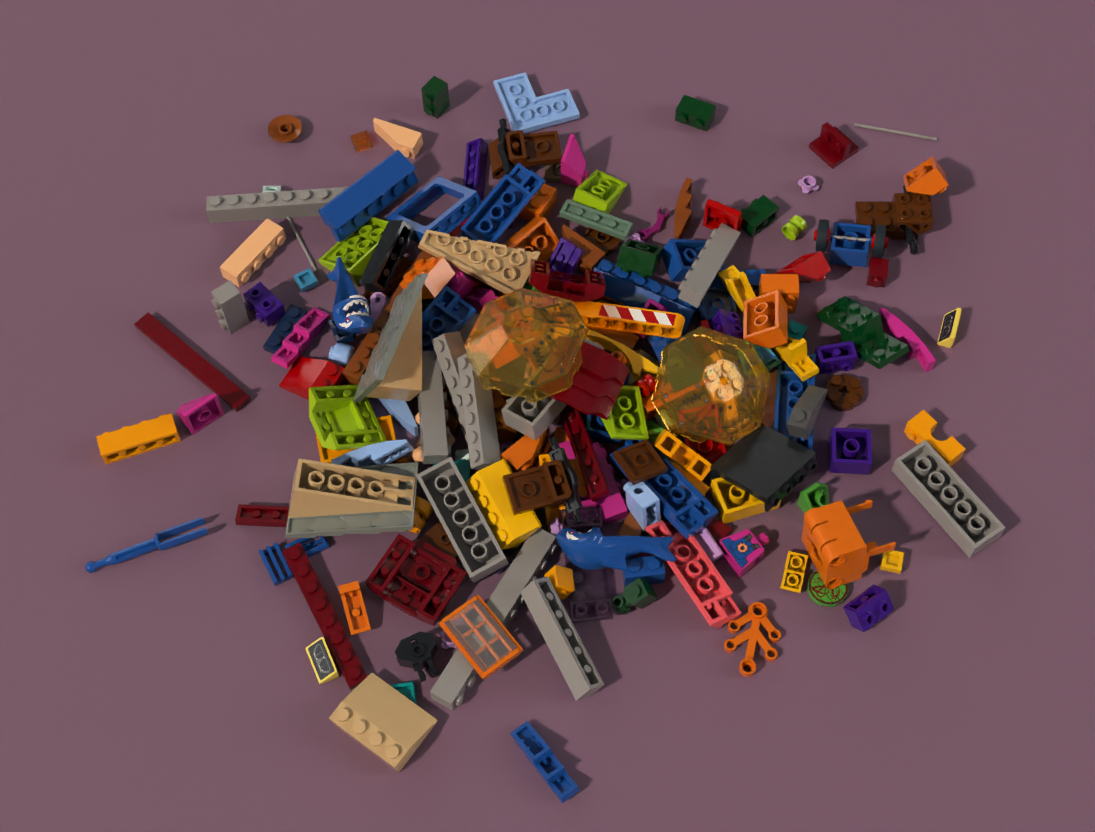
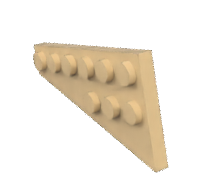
M426 230L418 245V248L435 257L443 256L448 264L514 299L518 298L520 292L517 291L522 290L530 274L531 259L537 260L540 254L538 251L530 252L525 251L523 248L515 249L506 247L503 244L482 240L475 241L467 237H455L432 230Z

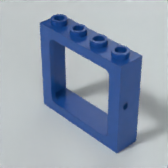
M438 176L386 218L388 221L404 220L415 229L411 240L420 243L426 230L449 234L470 217L482 202L477 191ZM444 193L460 199L427 226L411 220Z

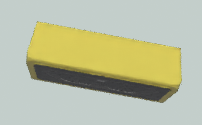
M957 308L944 315L937 342L938 345L947 348L952 347L959 325L961 308Z
M324 637L317 639L305 648L320 685L339 677Z

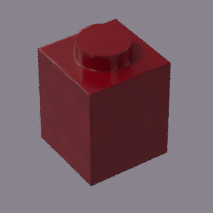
M870 258L866 285L876 288L885 287L888 278L889 259Z

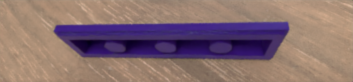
M482 138L467 143L463 186L477 191L480 200L484 199L488 144Z

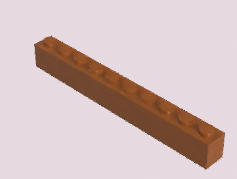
M422 250L415 262L419 259H429L435 256ZM413 263V265L411 266V268L409 269V271H411V270L413 269L414 263ZM400 285L373 324L372 331L367 333L343 370L342 375L346 385H359L361 375L365 374L371 353L375 346H377L383 325L388 321L393 302L403 290Z

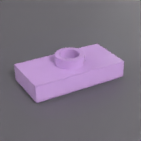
M707 527L700 535L698 532L694 534V537L712 563L725 554Z

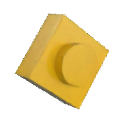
M894 550L892 552H883L880 570L900 574L904 553Z

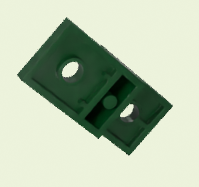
M846 296L839 298L836 302L816 313L818 320L840 331L842 342L853 341L858 358L878 369L885 367L909 352L907 344L884 333L879 313Z

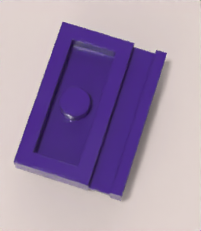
M561 237L548 261L550 270L573 274L585 251L578 248L577 245L565 237Z

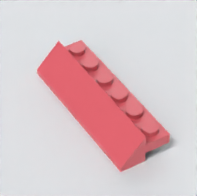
M661 520L645 527L650 537L673 538V542L668 548L677 559L674 562L667 561V563L711 627L721 629L724 624L741 616V611L731 598L733 592L694 535L686 539L669 521L663 522Z

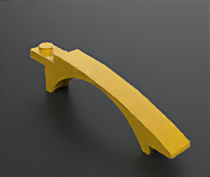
M732 265L719 272L718 276L744 314V301L755 298L756 295L746 274L743 271L739 272ZM788 336V343L770 348L780 361H785L802 381L819 373V368L808 357L807 341L804 338L796 340Z
M534 320L543 333L540 341H543L544 344H540L537 347L541 348L536 352L539 354L538 356L545 357L550 354L558 337H567L566 335H569L572 331L590 341L600 342L604 349L612 353L615 351L622 352L627 358L626 364L630 368L635 381L642 380L645 374L653 376L658 383L663 381L662 371L659 367L622 343L595 331L570 323H564L562 327L565 328L555 327L557 325L554 324L549 326V324Z

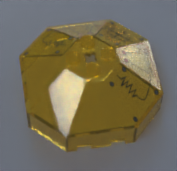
M520 288L485 303L464 348L467 359L482 389H496L500 391V394L514 398L518 395L525 397L528 402L535 403L571 387L575 371L579 370L583 361L580 348L589 330L573 301ZM520 322L528 323L526 328L518 327Z
M700 326L662 349L661 365L658 367L655 392L652 393L651 401L672 435L688 437L689 440L703 443L710 439L731 445L761 427L771 375L751 342ZM721 375L723 378L727 377L728 379L726 381V386L724 383H719V381L721 380Z

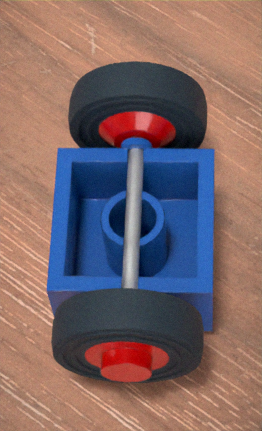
M820 219L818 230L814 232L816 251L825 252L830 240L832 244L829 264L866 267L868 249L871 243L873 257H883L884 248L888 246L889 237H885L887 227L885 225H877L876 233L872 238L870 237L871 226L835 222L833 233L830 235L829 220Z

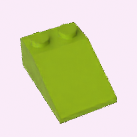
M596 169L576 188L572 201L609 214L627 187V183Z
M622 386L608 419L601 418L611 439H649L639 386Z

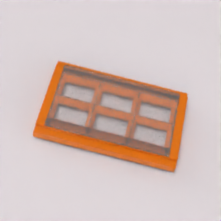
M479 595L468 600L438 623L483 680L494 674L523 651L522 647Z

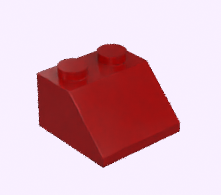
M817 251L800 256L777 271L776 274H798L799 282L807 281L810 283L814 280L820 281L824 279L826 273L831 271V268L823 253Z

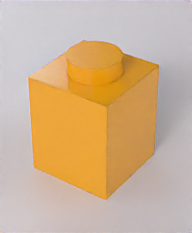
M555 565L544 574L545 577L550 579L559 599L564 600L575 591L572 569Z

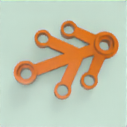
M761 602L752 603L748 607L747 614L737 620H731L727 627L731 634H737L741 626L752 621L751 628L733 639H727L724 643V650L728 653H733L738 645L748 640L745 659L739 665V672L744 677H750L755 673L756 664L753 658L756 642L765 652L764 657L767 661H775L778 655L777 650L770 646L759 630L761 623L769 633L768 639L770 642L777 643L780 640L781 633L778 629H775L767 618L768 608ZM754 611H760L761 615H756ZM736 625L737 629H732L730 626ZM775 633L778 635V637L772 638L771 634ZM731 643L734 645V647L728 648L727 644ZM772 652L775 656L769 657L767 653ZM749 667L751 671L745 672L743 668Z

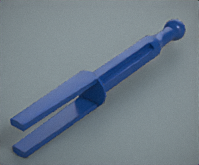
M203 517L158 532L152 539L113 552L96 562H88L85 565V569L87 572L93 573L103 566L116 565L156 549L163 551L206 535L208 531L204 527L161 542L163 539L205 524V520Z

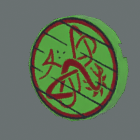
M817 570L810 576L807 587L810 598L817 605L828 607L840 605L845 600L849 590L848 583L834 589H827Z

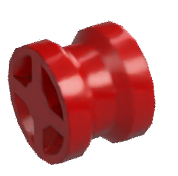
M645 374L642 380L634 382V386H639L642 398H646L650 392H655L658 389L656 380L650 374Z

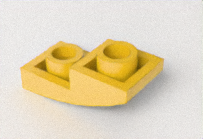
M788 551L780 589L801 593L808 555Z

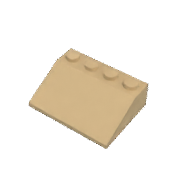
M371 673L342 700L329 717L333 724L397 772L402 770L438 722L437 719L374 673Z

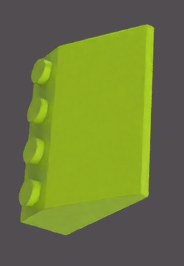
M372 217L342 242H337L318 262L332 272L335 268L337 257H341L354 286L361 287L362 285L359 281L389 221Z

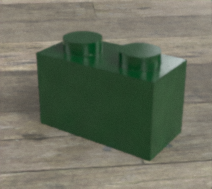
M433 76L421 88L425 113L438 119L450 106L448 83Z
M683 95L676 108L675 121L707 132L714 119L716 106Z
M765 195L754 199L750 206L740 211L743 218L741 229L753 238L777 218L779 207Z

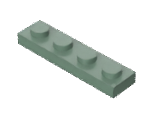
M569 199L566 200L559 212L562 218L626 241L633 227L631 222Z

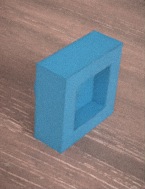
M310 268L293 276L302 293L319 285Z

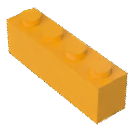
M172 413L96 436L101 457L106 465L181 442Z

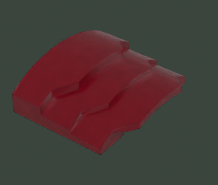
M531 259L529 283L540 292L556 299L570 302H586L604 297L606 284L602 272L585 269L584 275L579 276L550 270L549 262Z
M558 337L556 345L535 387L547 392L551 399L570 405L586 415L594 414L607 420L630 369L616 357L594 345L576 339L573 340L572 338Z
M398 534L365 583L366 587L394 607L420 621L435 626L466 577L467 572L457 566L456 558L438 550L424 540L417 539L411 541Z

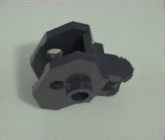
M420 631L400 641L395 650L400 666L412 668L414 672H417L421 682L426 680V675L422 668L428 666L433 676L438 675L433 663V656L438 649L433 634Z

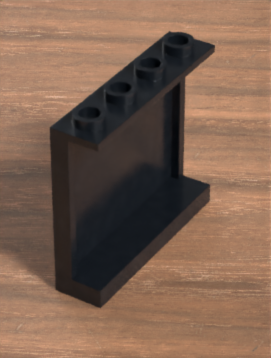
M759 423L710 466L711 480L723 478L765 502V511L768 512L772 507L777 506L779 501L785 495H788L797 484H800L804 477L815 470L817 466L816 452Z

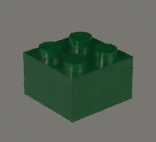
M628 239L621 245L616 267H620L624 272H638V275L642 277L652 276L659 269L663 248Z

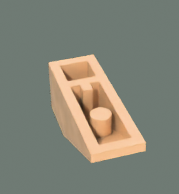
M377 118L373 119L375 132L395 151L399 150L405 157L415 159L423 145L422 133Z

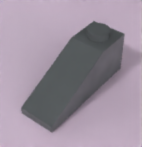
M809 385L793 407L788 419L789 435L806 440L809 439L828 389Z

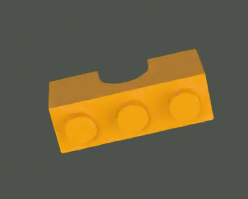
M922 410L907 422L904 429L906 436L917 445L926 440L951 467L962 458L966 449L953 436L944 441L933 438L931 433L934 432L938 422L925 410Z
M663 429L652 443L700 481L709 473L712 464L666 429Z

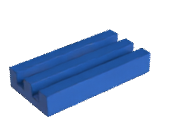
M316 536V538L321 537V539L303 545L307 557L330 548L325 536ZM300 538L284 546L287 549L297 543L302 545L316 538Z
M277 542L273 544L274 546H267L265 550H259V554L275 586L293 578L292 572ZM275 550L288 574L286 576L283 575L273 554ZM265 555H270L280 579H276Z

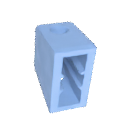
M631 481L627 482L623 487V490L626 492L627 508L643 531H645L646 526L661 521L660 499L644 482H639L636 485H633Z

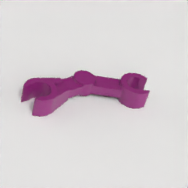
M660 207L657 210L656 223L649 229L636 232L643 236L641 238L642 241L646 242L653 234L661 231L663 221L667 220L669 216L668 209L667 213L663 215L660 214Z

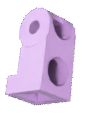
M375 292L370 297L371 317L374 318L373 324L390 300L386 294L381 292Z

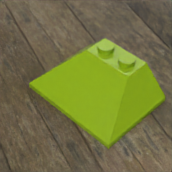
M358 385L309 388V418L322 447L332 450L358 449L387 441L368 398L365 397L360 402H353Z

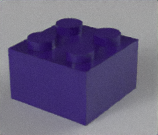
M832 427L828 438L829 473L869 475L872 466L871 429Z

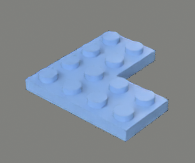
M526 72L493 81L494 88L512 131L523 130V133L580 118V113L569 89L536 97Z

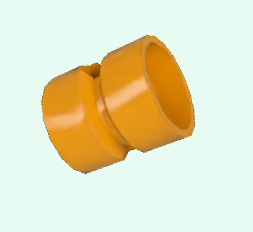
M418 496L415 498L413 528L408 530L413 533L421 532L425 525L424 519H428L433 511L432 505Z

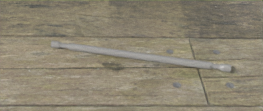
M854 123L856 127L937 141V137Z
M286 217L311 266H313L314 272L317 273L318 270L291 218Z

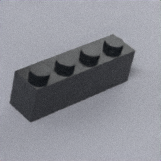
M389 220L359 281L363 287L372 293L386 292L415 229L404 220Z

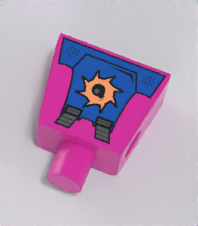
M749 529L719 540V546L725 553L723 555L739 578L762 560L765 552L763 546L769 543L765 533L762 532L755 537Z

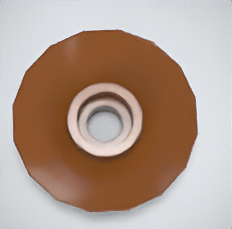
M280 115L274 118L268 126L269 136L280 143L292 142L302 132V123L293 115Z

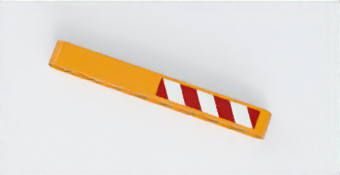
M524 293L520 301L523 304H519V307L524 306L528 309L533 319L551 320L560 323L570 322V324L673 339L681 337L685 323V317L678 313L593 301L570 302L556 300V298L548 295L538 294L536 296L535 293ZM565 314H566V315H571V317H570V316H567V317H566V316H557V315H565Z

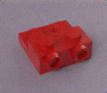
M708 199L705 204L702 226L714 230V228L718 229L720 224L723 223L740 231L743 220L741 217L742 212L723 205L718 201Z

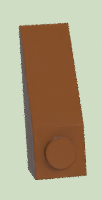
M566 225L562 226V237H565L577 245L578 248L585 251L577 265L582 273H585V269L593 271L594 268L598 267L602 259L606 260V253Z

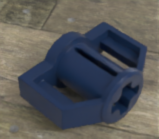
M333 319L328 320L337 343L347 344L355 340L357 334L343 331L335 325Z

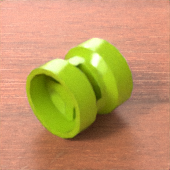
M794 215L781 230L786 238L795 240L799 233H802L807 228V224L802 217Z

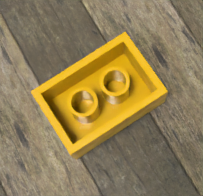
M721 477L711 480L710 493L723 523H730L766 512L765 502ZM781 500L779 501V503H778L777 506L772 507L769 511L774 510V509H778L779 506H780Z

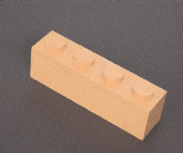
M267 218L220 266L222 276L238 287L246 283L250 276L261 267L262 263L267 258H270L279 246L283 245L286 240L284 228Z

